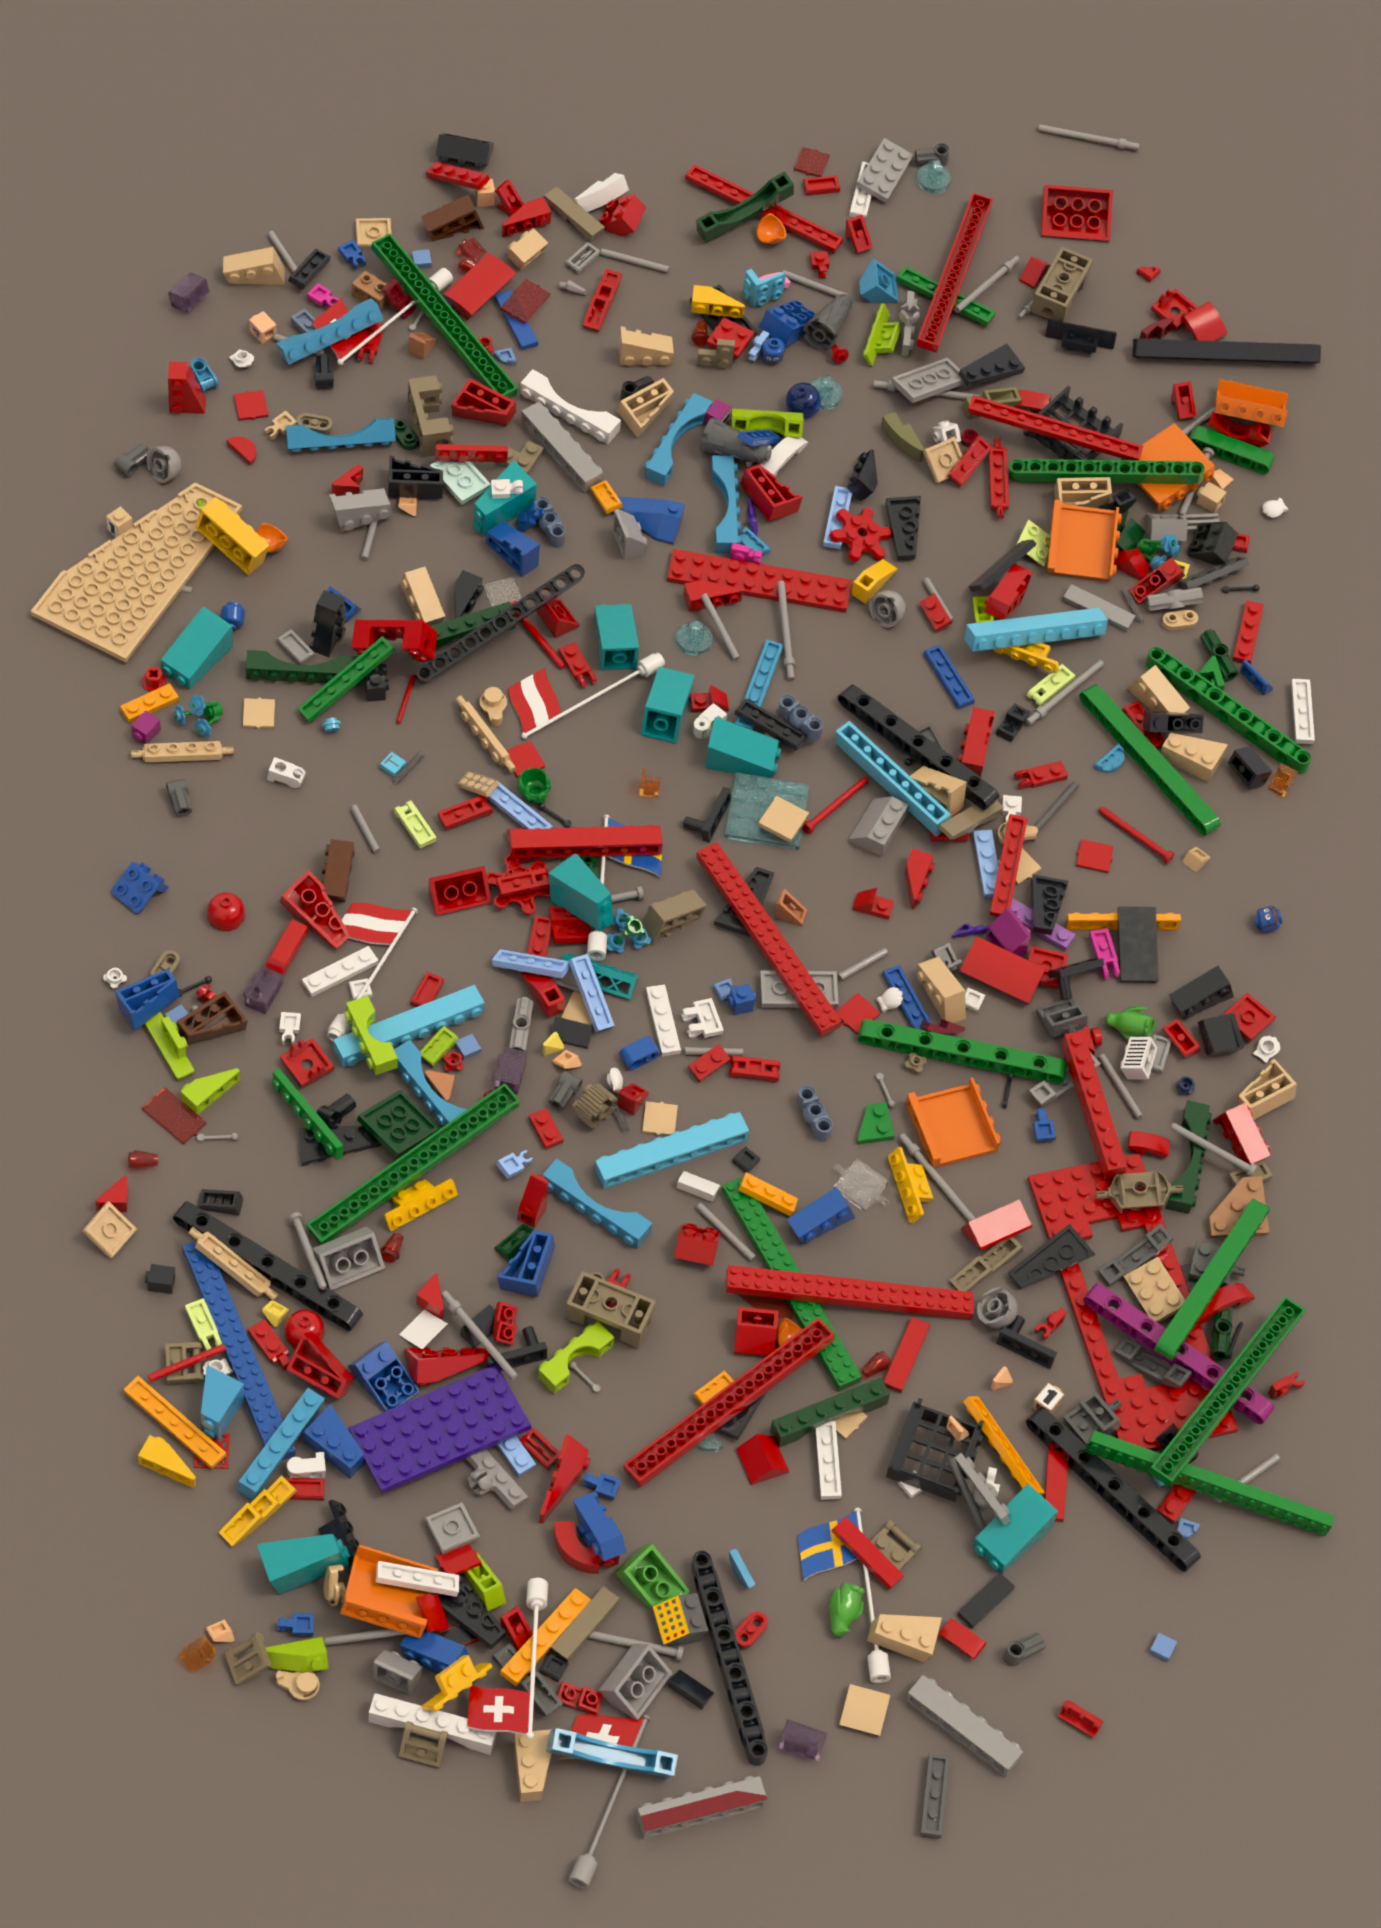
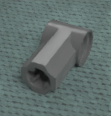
M939 143L934 148L915 150L917 165L935 163L938 166H944L948 163L949 146L947 144Z
M139 444L129 453L120 454L115 459L114 466L126 476H132L137 471L138 466L147 459L148 447L145 444Z
M181 779L167 782V793L169 799H172L176 815L181 817L188 816L192 812V807L188 797L186 780Z
M564 1071L558 1081L557 1088L549 1099V1104L558 1111L564 1110L571 1097L579 1091L583 1079Z
M1035 1632L1021 1640L1011 1641L1004 1652V1661L1010 1666L1018 1665L1021 1660L1044 1650L1046 1647L1041 1634ZM1011 1651L1017 1652L1018 1655L1012 1654Z

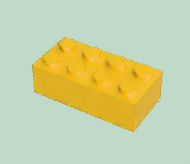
M215 497L201 509L195 528L248 576L263 564L270 546L267 540L260 537L250 525L242 521L237 513L232 512L225 502Z

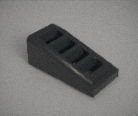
M202 1189L198 1208L240 1215L243 1197L240 1191ZM208 1196H211L210 1203H207Z

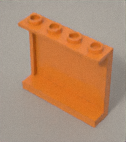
M1219 379L1214 413L1284 427L1288 410H1286L1288 393Z
M1175 423L1142 444L1143 450L1140 461H1198L1203 463L1205 467L1204 480L1200 484L1211 480L1214 476L1215 465ZM1138 484L1156 503L1158 513L1162 510H1167L1172 503L1183 499L1191 490L1195 491L1200 486V484Z
M1054 500L1046 573L1110 581L1112 575L1115 576L1117 565H1114V558L1117 559L1118 548H1115V545L1120 537V531H1117V524L1121 523L1122 514H1119V507H1116L1114 511L1062 504V500Z
M973 1077L970 1078L969 1084L919 1097L916 1096L915 1092L907 1094L906 1107L927 1159L933 1168L998 1151L999 1144H1001L1000 1135L994 1130L993 1118L987 1113L986 1101L982 1100L980 1087L978 1084H975Z
M359 1545L353 1558L340 1614L421 1638L427 1619L422 1618L416 1597L424 1596L427 1593L431 1595L432 1592L376 1583V1565L378 1561L433 1571H438L439 1569Z

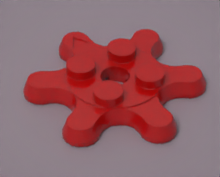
M864 508L860 512V516H852L846 509H840L836 512V518L842 523V529L831 531L829 537L833 542H844L849 546L847 556L851 561H859L861 554L864 552L870 553L878 561L885 558V550L880 546L879 541L889 540L892 532L889 527H879L877 523L872 521L873 510L871 508ZM863 530L862 532L865 536H860L857 531Z
M507 855L504 859L507 867L506 871L500 874L495 872L487 873L488 885L497 887L496 878L546 868V864L538 860L531 866L524 867L520 865L518 859H510V855ZM541 889L502 898L499 894L494 899V905L498 909H504L508 904L515 903L522 907L524 914L532 915L536 911L534 898L539 896L550 898V889Z

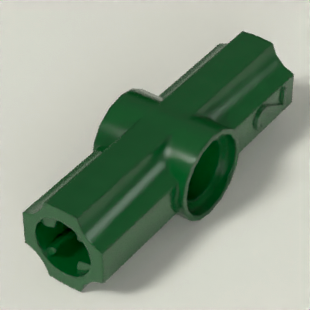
M1208 629L1202 633L1200 639L1210 658L1216 656L1223 679L1227 681L1233 680L1238 676L1239 672L1228 654V647L1221 642L1215 630Z
M1233 1306L1214 1315V1326L1211 1334V1357L1214 1360L1222 1361L1229 1357L1230 1336L1233 1328Z

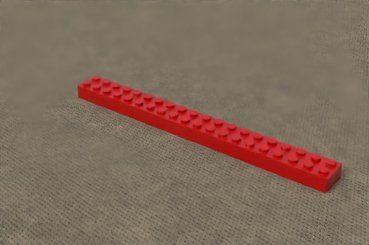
M976 193L972 194L917 339L916 347L937 353L991 209L992 198Z
M718 842L698 850L696 854L697 860L819 1036H824L840 1028L842 1020Z
M728 1265L726 1270L725 1293L971 1320L974 1314L973 1292L734 1265Z
M817 1318L624 1463V1471L639 1487H642L835 1341V1334Z

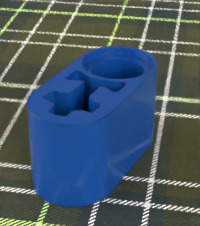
M646 1036L622 1048L619 1055L628 1069L634 1070L655 1060L661 1052L652 1038Z

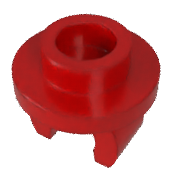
M837 344L831 348L833 362L842 363L847 360L849 356L847 349L839 348Z
M203 984L196 992L198 995L196 999L199 1000L202 997L204 1002H208L217 995L213 991L208 990L211 987L210 984L207 986Z

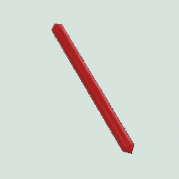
M414 674L410 677L396 721L398 724L401 723L415 680Z

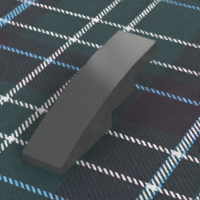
M509 1643L495 1653L493 1659L502 1669L517 1651ZM531 1671L517 1685L520 1691L530 1692ZM536 1671L534 1706L545 1716H548L563 1705V1703L540 1673Z

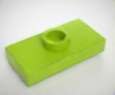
M443 1026L420 1051L421 1058L434 1067L459 1040L458 1036Z

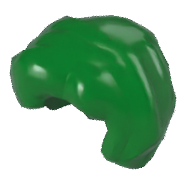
M530 768L522 771L517 782L519 793L529 802L533 801L538 804L545 802L552 788L549 776L544 770L539 768Z

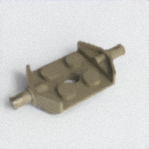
M1156 1171L1116 1174L1108 1191H1096L1097 1200L1111 1199L1117 1210L1122 1213L1123 1209L1161 1206V1210H1164L1170 1195L1183 1193L1184 1191L1183 1185L1171 1186V1183H1168L1164 1174ZM1143 1186L1145 1190L1140 1192L1135 1187Z

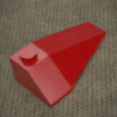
M309 870L281 896L279 902L294 917L308 926L309 929L337 950L350 937L340 916H338L331 899H329L325 892L323 884Z
M430 1347L404 1349L410 1377L418 1385L423 1386L485 1362L487 1357L491 1356L485 1348L463 1347L460 1351L449 1349V1347H443L441 1351L430 1350Z
M566 1434L558 1456L557 1471L554 1470L550 1483L551 1489L548 1488L540 1512L539 1523L543 1524L580 1479L583 1470H588L591 1460L588 1458L589 1450L571 1435Z

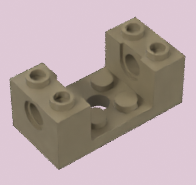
M1061 247L1034 294L1031 312L1047 319L1064 322L1070 312L1072 299L1079 288L1083 289L1089 279L1093 259Z
M436 375L408 379L407 402L415 433L418 436L422 457L435 456L436 444H453L452 435L454 430L453 425L449 424L448 418L428 419L427 413L438 412L439 404H442L440 394L442 393V384L438 382Z
M582 1271L566 1303L565 1319L583 1326L587 1316L620 1329V1341L639 1348L654 1317L656 1301ZM607 1301H614L616 1306L610 1308L605 1303Z

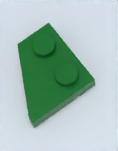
M887 1102L867 1105L857 1145L894 1140L895 1135Z

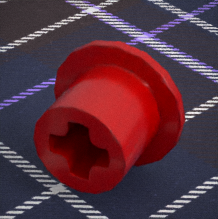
M150 667L145 672L142 685L145 690L152 692L165 686L166 679L158 667Z

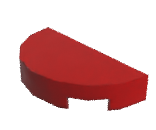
M240 436L227 439V444L249 465L255 461L256 446L251 440Z

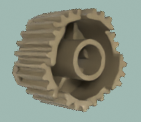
M589 1084L583 1091V1097L576 1100L572 1105L575 1115L592 1129L598 1127V1122L601 1119L607 1120L612 1115V1112H614L613 1103L618 1099L601 1084H595L594 1086Z

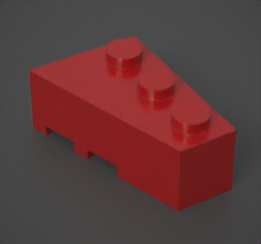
M169 361V412L205 414L206 396L200 390L201 386L196 382L195 375L187 362Z
M312 1331L302 1335L286 1370L337 1399L347 1394L354 1380L353 1375Z

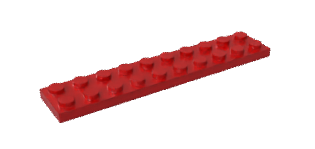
M673 549L667 582L683 585L703 580L742 588V595L779 601L777 582L784 581L787 603L844 613L847 611L852 582L851 579L678 549Z

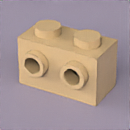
M533 228L530 232H524L518 242L514 241L509 245L507 257L522 270L546 250L548 242Z

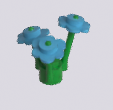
M201 695L192 696V700L189 701L191 711L184 712L182 706L176 705L174 718L182 726L185 725V716L196 714L197 716H202L204 713L207 718H212L208 722L205 719L200 720L198 718L194 724L197 732L201 736L205 735L208 738L211 736L210 731L212 730L210 725L219 721V716L223 714V707L220 702L216 700L204 703V698Z

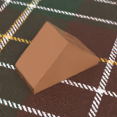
M423 332L410 333L409 353L425 359L438 339Z
M785 888L781 889L774 918L799 926L803 925L807 909Z
M430 1070L425 1071L424 1077L431 1089L443 1100L450 1103L455 1075Z

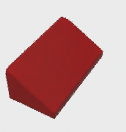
M1178 1018L1162 1028L1185 1058L1200 1052V1045Z

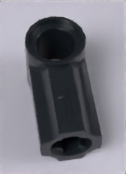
M320 354L316 357L315 387L333 388L332 357L327 354Z
M646 376L635 382H624L620 400L653 384L654 380L650 376Z
M346 1093L330 1106H321L316 1113L327 1126L336 1128L340 1125L342 1118L357 1106L351 1095Z

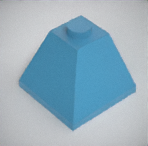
M871 260L859 281L860 295L871 303L899 302L896 274L877 260Z

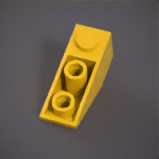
M694 285L691 313L743 318L744 304L712 287Z
M882 559L864 570L853 582L851 595L866 604L898 568Z

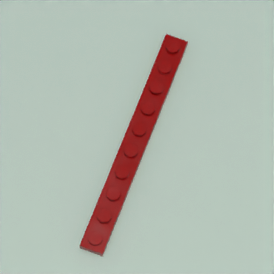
M695 164L685 176V180L735 205L754 194ZM774 205L758 214L762 218L767 214L775 215L783 223L786 230L832 253H835L843 243V237L778 205Z
M975 395L972 397L967 412L1125 460H1139L1143 450V445Z

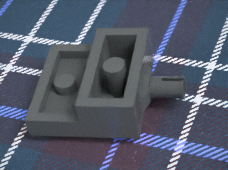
M1072 998L1036 1008V1014L1051 1037L1073 1033L1085 1026L1087 1027V1014L1080 1004H1075Z
M1197 1240L1188 1277L1199 1280L1221 1246ZM1233 1266L1220 1288L1228 1285L1232 1274L1244 1277L1245 1268Z
M1094 1391L1081 1400L1077 1408L1063 1416L1067 1425L1087 1446L1088 1439L1094 1430L1109 1435L1120 1428V1419L1113 1411L1122 1406V1404L1116 1399L1107 1405L1099 1394Z

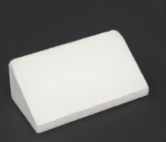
M684 1171L677 1182L676 1188L713 1202L720 1185Z

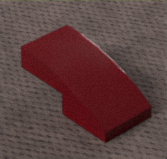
M397 279L390 280L381 289L387 301L397 313L412 302L409 294L403 293ZM412 305L400 317L406 319L416 309L415 306Z
M1167 318L1150 324L1141 331L1139 339H1152L1153 337L1162 339L1171 331L1174 319Z
M943 1019L939 1026L923 1020L920 1026L922 1029L941 1034H954L965 1031V1027Z

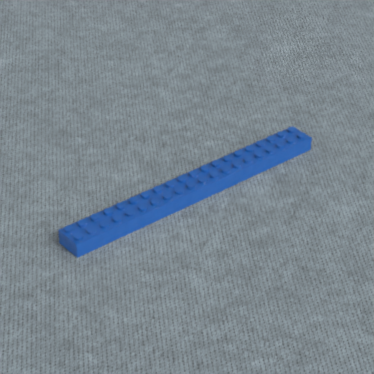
M197 1241L182 1245L183 1254L202 1299L204 1298L222 1344L226 1348L225 1354L235 1379L244 1384L245 1403L263 1446H265L283 1422L218 1265L195 1248ZM293 1445L282 1460L295 1456Z

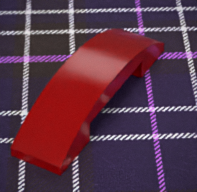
M1243 1283L1230 1284L1219 1288L1193 1328L1208 1322L1211 1315L1235 1304L1242 1306L1254 1300L1255 1296Z

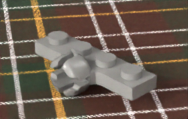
M907 291L906 303L901 306L899 318L904 323L901 356L908 357L909 350H913L914 340L911 339V336L914 337L915 326H912V324H915L920 318L917 299H914L915 291Z
M486 1449L466 1457L467 1461L475 1468V1471L471 1472L468 1477L469 1487L473 1489L478 1485L480 1486V1488L474 1490V1493L481 1495L488 1491H494L511 1510L527 1501L528 1496Z
M962 1453L958 1454L955 1457L958 1466L975 1487L973 1499L977 1506L983 1509L991 1508L1003 1526L1011 1522L1008 1516L1010 1511L1004 1503L1000 1505L997 1501L998 1494L992 1484L986 1483L987 1481L981 1472H975L973 1469L975 1465L969 1457L965 1458Z

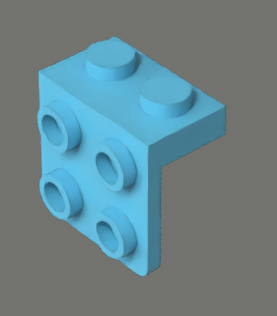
M752 269L747 270L742 290L743 298L749 302L752 308L779 299L783 295L785 273L781 272L760 281Z

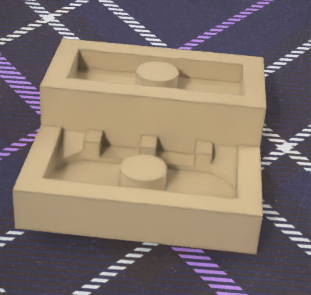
M850 1684L839 1725L880 1736L890 1695Z

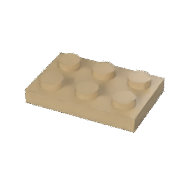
M1158 1257L1124 1276L1125 1281L1147 1316L1157 1323L1176 1314L1185 1301Z

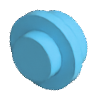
M336 718L325 719V722L322 723V727L325 728L326 732L337 731L340 729L339 725H341V721Z

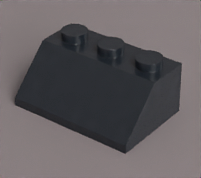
M442 133L439 134L436 155L440 156L439 159L450 161V158L457 159V163L467 164L468 161L473 162V166L483 167L489 163L494 143Z

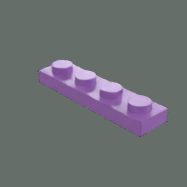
M1012 898L1011 909L1019 915L1020 921L1029 928L1030 932L1063 951L1068 949L1076 934L1055 923L1052 935L1033 932L1032 909Z

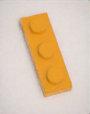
M169 683L121 705L120 710L130 724L136 721L145 710L152 714L178 702L179 696Z
M747 1172L742 1177L738 1189L790 1217L794 1213L798 1198Z

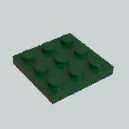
M402 1090L397 1091L362 1112L357 1118V1121L396 1159L440 1130V1127Z

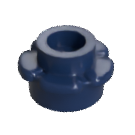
M1184 1076L1177 1081L1176 1088L1179 1089L1178 1091L1181 1094L1193 1093L1195 1083L1192 1078Z

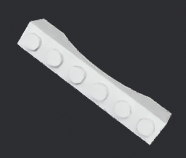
M533 369L520 383V394L524 398L530 399L535 403L540 402L554 415L563 418L569 424L577 426L583 432L596 437L599 441L609 444L620 431L621 420L606 411H588L567 403L555 393L548 378Z
M376 1693L369 1710L368 1722L385 1727L405 1728L406 1722L410 1721L413 1722V1725L431 1730L447 1731L448 1739L470 1750L488 1755L492 1753L497 1732L478 1731L468 1728V1718L439 1710L434 1712L432 1710H423L420 1705Z

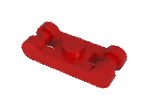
M743 1056L731 1057L730 1064L732 1068L729 1070L731 1078L745 1077L768 1080L772 1083L779 1082L780 1075L778 1070H780L781 1065L779 1061Z

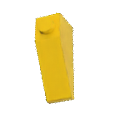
M149 1435L138 1455L139 1465L191 1488H195L196 1476L163 1438Z

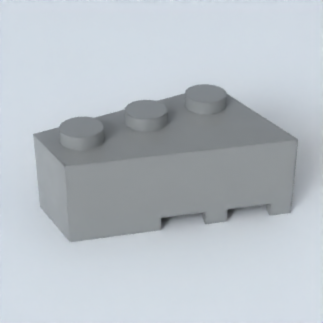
M384 488L362 491V494L354 495L351 492H346L344 496L329 494L341 533L393 516Z

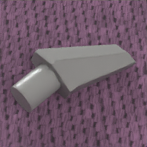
M570 280L568 282H560L559 284L560 289H567L568 292L584 296L587 295V291Z

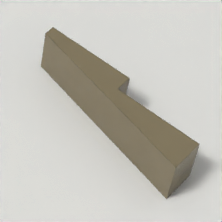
M557 186L544 194V199L565 222L569 220L589 243L603 234L605 227Z
M998 801L987 810H982L978 806L973 805L941 823L938 828L952 840L973 832L978 825L997 819L1004 807Z
M1013 1236L1003 1240L981 1257L979 1255L951 1278L949 1282L957 1290L969 1292L1023 1253V1247Z
M603 1586L551 1646L552 1651L565 1661L570 1662L592 1632L600 1627L620 1601V1598Z

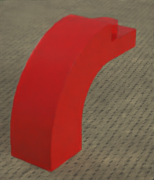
M1214 411L1208 423L1218 433L1259 448L1270 443L1273 430L1265 423L1256 422L1252 425H1239L1229 420L1225 415L1214 413Z
M575 1521L554 1522L553 1535L556 1549L563 1560L573 1568L586 1573L599 1574L600 1566L609 1568L619 1564L620 1555L603 1561L599 1555L594 1554L592 1549L583 1546L576 1536Z

